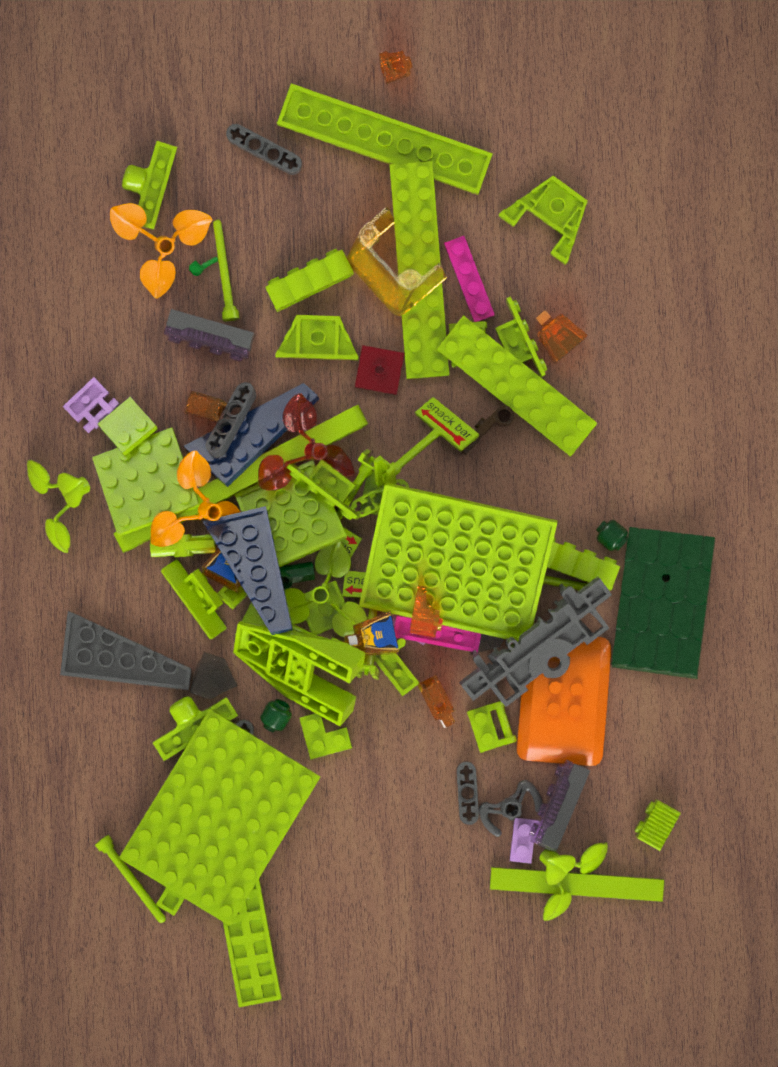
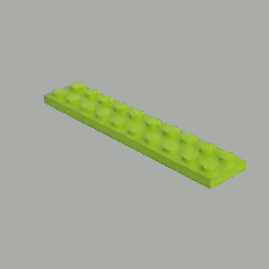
M292 83L277 121L278 126L387 164L432 161L434 180L479 195L493 153Z
M433 162L390 164L407 379L449 376L448 358L437 350L438 346L446 338Z

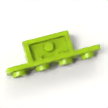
M510 296L506 298V303L514 320L496 327L495 331L502 346L522 363L532 359L539 376L543 378L546 375V364L542 358H538L536 351H538L537 344L534 339L530 340L527 334L530 331L525 319L521 320L518 312H521L518 302L516 300L512 301Z
M323 459L320 460L309 476L294 464L287 466L291 471L289 474L298 481L304 480L308 484L306 487L315 494L319 492L325 496L323 500L332 507L336 505L342 509L340 513L347 519L360 518V514L344 503L357 485Z
M178 560L171 562L161 569V573L209 639H213L227 629L215 612L223 602L219 594L208 583L206 576L199 569L189 575Z

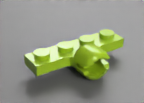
M156 141L149 167L141 168L135 165H128L122 181L123 189L137 193L140 196L138 205L143 208L147 217L143 227L152 230L155 228L177 150L176 146Z
M189 696L172 704L170 713L177 726L153 741L163 761L187 747L209 709H212L228 720L237 717L238 714L228 698H223L203 711L197 708Z

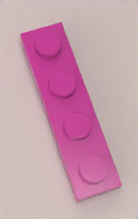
M465 236L445 242V249L473 321L480 322L495 316Z
M396 615L394 625L396 638L470 652L476 650L478 653L481 639L480 633Z

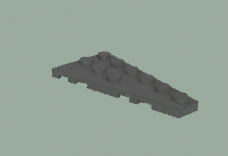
M68 611L60 675L183 690L190 689L192 668Z

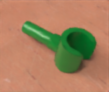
M216 256L201 265L194 261L189 266V271L194 276H199L208 266L218 262V258Z

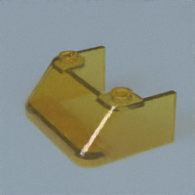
M386 207L360 229L347 255V260L352 270L392 314L400 316L408 312L447 277L440 263L423 277L413 269L405 270L397 276L373 250L372 247L378 243L380 235L394 224V218L389 208Z

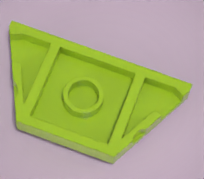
M296 315L292 326L275 355L276 358L358 360V355L340 316Z

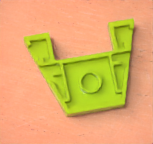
M552 176L510 207L501 211L499 217L512 227H515L524 213L530 211L562 235V238L550 254L566 265L588 200L555 176Z

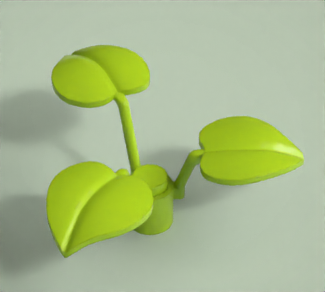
M28 460L27 473L32 487L40 494L47 493L48 488H59L65 498L67 505L54 517V520L50 518L46 520L45 530L50 542L58 550L68 553L70 535L64 524L59 522V518L70 507L76 508L80 505L82 496L90 492V485L84 477L76 478L67 473L59 474L57 484L49 483L50 476L46 469L39 463Z
M341 541L321 549L315 559L316 571L321 575H327V578L322 583V586L316 587L312 591V597L309 600L305 601V594L296 588L286 589L285 595L292 624L302 623L309 617L310 610L307 605L314 601L320 605L329 604L338 611L332 618L334 631L344 638L354 635L358 638L362 637L361 628L368 625L364 609L359 607V604L350 601L346 602L342 609H340L330 601L331 594L326 588L331 576L341 578L348 573L351 567L350 556Z
M606 842L590 846L581 856V862L578 863L572 855H559L556 851L552 852L548 849L541 853L539 859L546 866V882L549 885L556 884L559 888V893L552 895L546 903L543 913L544 921L560 916L571 903L572 896L569 892L564 893L560 881L563 880L565 875L574 866L581 867L580 872L582 874H588L596 870L606 856L608 849Z

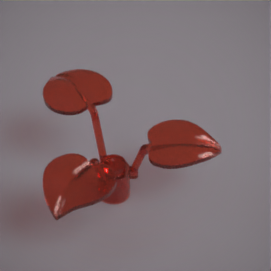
M302 393L293 396L286 404L283 411V423L289 432L299 431L309 441L304 449L305 455L285 463L279 455L266 456L258 468V485L261 489L273 491L285 487L292 478L289 474L291 471L287 466L308 459L319 460V462L324 460L345 477L355 473L349 457L339 446H325L323 443H315V439L309 437L304 432V430H310L314 427L317 421V413L312 403Z

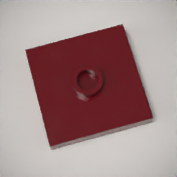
M362 345L355 388L397 396L405 353Z

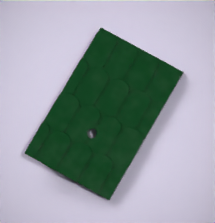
M629 527V539L627 540L612 654V668L698 679L715 537Z

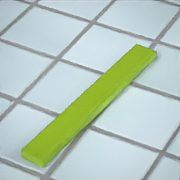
M491 867V890L547 894L559 893V888L556 884L549 885L546 882V871ZM568 872L563 880L560 881L564 893L569 892L571 895L663 902L664 879Z

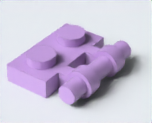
M93 377L63 407L78 423L85 417L89 422L83 428L90 433L94 428L97 429L99 427L98 423L120 403L115 398L107 403L104 398L109 392ZM99 404L102 409L93 417L90 412Z

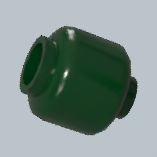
M610 520L608 523L603 521L596 529L599 533L596 538L597 541L609 551H614L615 549L619 551L629 539L627 537L628 531L616 520Z
M275 699V701L271 700L266 704L260 719L266 730L270 732H275V730L282 731L290 721L292 712L288 703Z

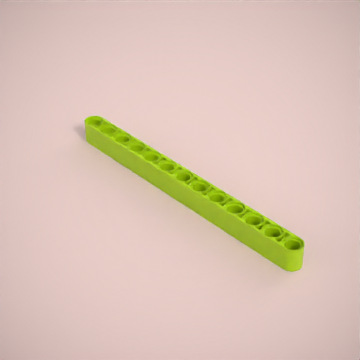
M356 405L262 454L228 487L217 478L198 488V490L206 498H209V502L217 504L220 501H225L234 496V494L284 470L289 464H295L367 426L368 422L360 406ZM196 493L197 498H198V501H199V504H201V503L203 502V500H202V498ZM199 507L176 515L178 519L183 516L198 515ZM151 525L120 537L117 535V532L113 533L122 552L125 553L151 539Z

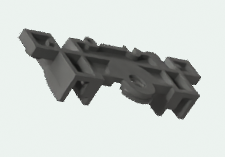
M597 576L578 592L571 586L565 587L563 584H560V594L563 599L559 602L557 600L554 601L557 608L548 609L551 618L548 621H543L541 617H538L537 623L521 634L518 642L513 637L508 638L506 646L509 649L498 651L496 647L492 648L494 651L487 657L493 665L490 662L486 664L476 650L472 651L473 661L478 668L459 682L470 698L474 701L491 688L504 706L507 707L528 691L526 685L542 673L547 678L562 676L568 670L570 664V657L567 654L583 642L588 645L609 629L595 609L612 595L602 580ZM588 613L592 614L602 625L594 633L580 620ZM552 657H557L560 660V664L556 668L548 666V661ZM504 677H506L515 692L508 699L504 698L496 684Z

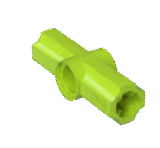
M186 534L175 544L165 547L152 545L150 539L151 557L155 558L166 556L190 557L194 556V554L216 553L217 548L210 534L199 536Z

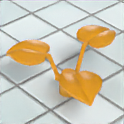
M126 203L113 206L110 209V221L113 229L120 237L133 240L140 231L155 241V249L160 252L158 261L148 260L142 265L140 280L153 297L157 299L169 290L175 279L176 271L173 263L162 261V258L173 252L177 235H179L180 241L186 245L192 246L200 243L207 234L212 217L198 210L181 211L173 219L172 223L177 231L174 232L172 237L159 236L156 238L141 228L145 225L147 217L145 211L139 205Z
M196 450L188 453L180 462L177 470V480L184 489L193 487V490L202 498L203 502L198 508L199 514L183 516L177 519L176 515L171 511L158 513L151 524V543L154 546L165 547L178 542L185 532L183 525L179 523L181 521L201 520L202 518L216 521L222 516L240 512L237 506L229 501H220L217 504L209 502V498H206L198 490L197 486L202 487L208 483L211 477V468L207 460Z

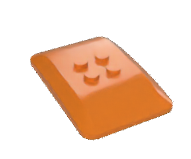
M597 637L588 645L583 642L569 652L567 656L570 657V664L568 670L562 676L547 678L542 673L526 685L528 691L522 694L520 699L517 754L521 759L560 764L575 763L585 766H595L601 762L604 748L611 644L603 637ZM552 657L548 661L550 668H556L560 664V660L557 657Z

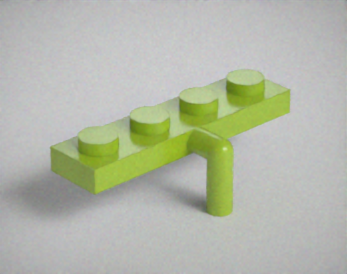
M358 637L357 639L364 647L363 637ZM400 638L397 640L398 648L401 649L405 646V639ZM373 648L374 661L402 696L419 684V681L397 655L396 652L398 650Z

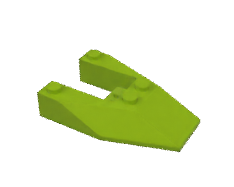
M242 621L237 624L233 653L288 699L338 726L345 722L354 710L356 696L313 674L314 667L317 666L350 684L363 668L365 652L348 643L297 630L271 635L266 625Z

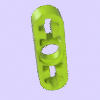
M396 480V484L399 483L401 486L409 487L405 480ZM384 486L352 502L351 508L355 511V508H357L356 503L365 504L368 502L365 498L370 496L371 503L375 509L371 510L370 506L364 509L365 513L361 514L358 511L357 513L361 515L360 518L366 517L380 509V505L374 501V495L378 492L383 493Z

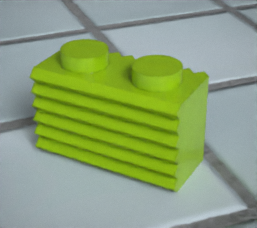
M656 799L655 802L651 801L645 810L647 816L644 822L640 820L635 828L637 834L635 837L660 851L681 813Z

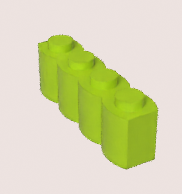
M333 249L325 254L326 257L324 259H312L306 263L307 267L300 270L298 267L287 272L288 276L280 279L276 277L268 281L269 285L265 288L276 311L284 310L353 276L354 272L343 250Z
M554 538L547 568L590 583L598 576L609 591L612 590L620 566L616 565V560L609 557H604V560L596 557L597 553L587 549H584V552L575 550L576 545L564 542L561 545L556 543V538Z

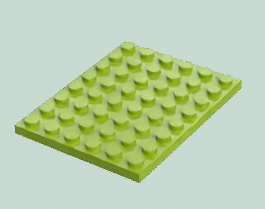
M385 482L359 607L503 639L513 637L518 642L519 636L531 628L534 623L558 520Z
M209 709L119 859L230 926L321 776L212 709Z

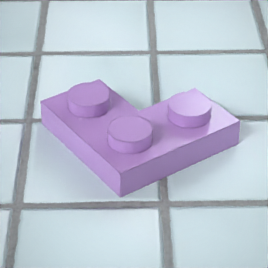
M517 817L514 819L510 861L532 863L534 842L539 843L544 832L540 827L543 824V820Z

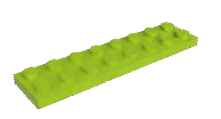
M464 315L437 348L440 353L505 405L509 406L515 413L570 457L597 425L596 421Z
M259 878L232 924L229 926L223 922L239 1007L282 999Z

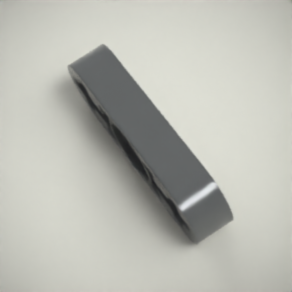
M464 761L458 765L456 770L459 817L464 824L471 825L479 818L477 776L475 766L471 762ZM465 765H468V768L473 770L472 773H469V781L474 780V784L464 783L460 785V780L465 781L464 774L460 773V770H463ZM471 787L474 790L473 797L470 799L463 798L461 795L462 789ZM475 801V805H470L471 812H475V816H472L471 820H467V817H463V813L467 812L466 805L462 806V802L471 803Z

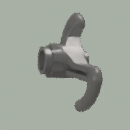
M520 781L514 794L496 804L484 802L479 806L480 819L490 833L496 837L502 834L501 830L490 821L488 814H502L509 820L520 817L522 814L521 802L526 791L530 792L533 797L535 811L537 813L543 811L540 793L530 781ZM511 803V805L515 806L513 811L507 810L508 804Z

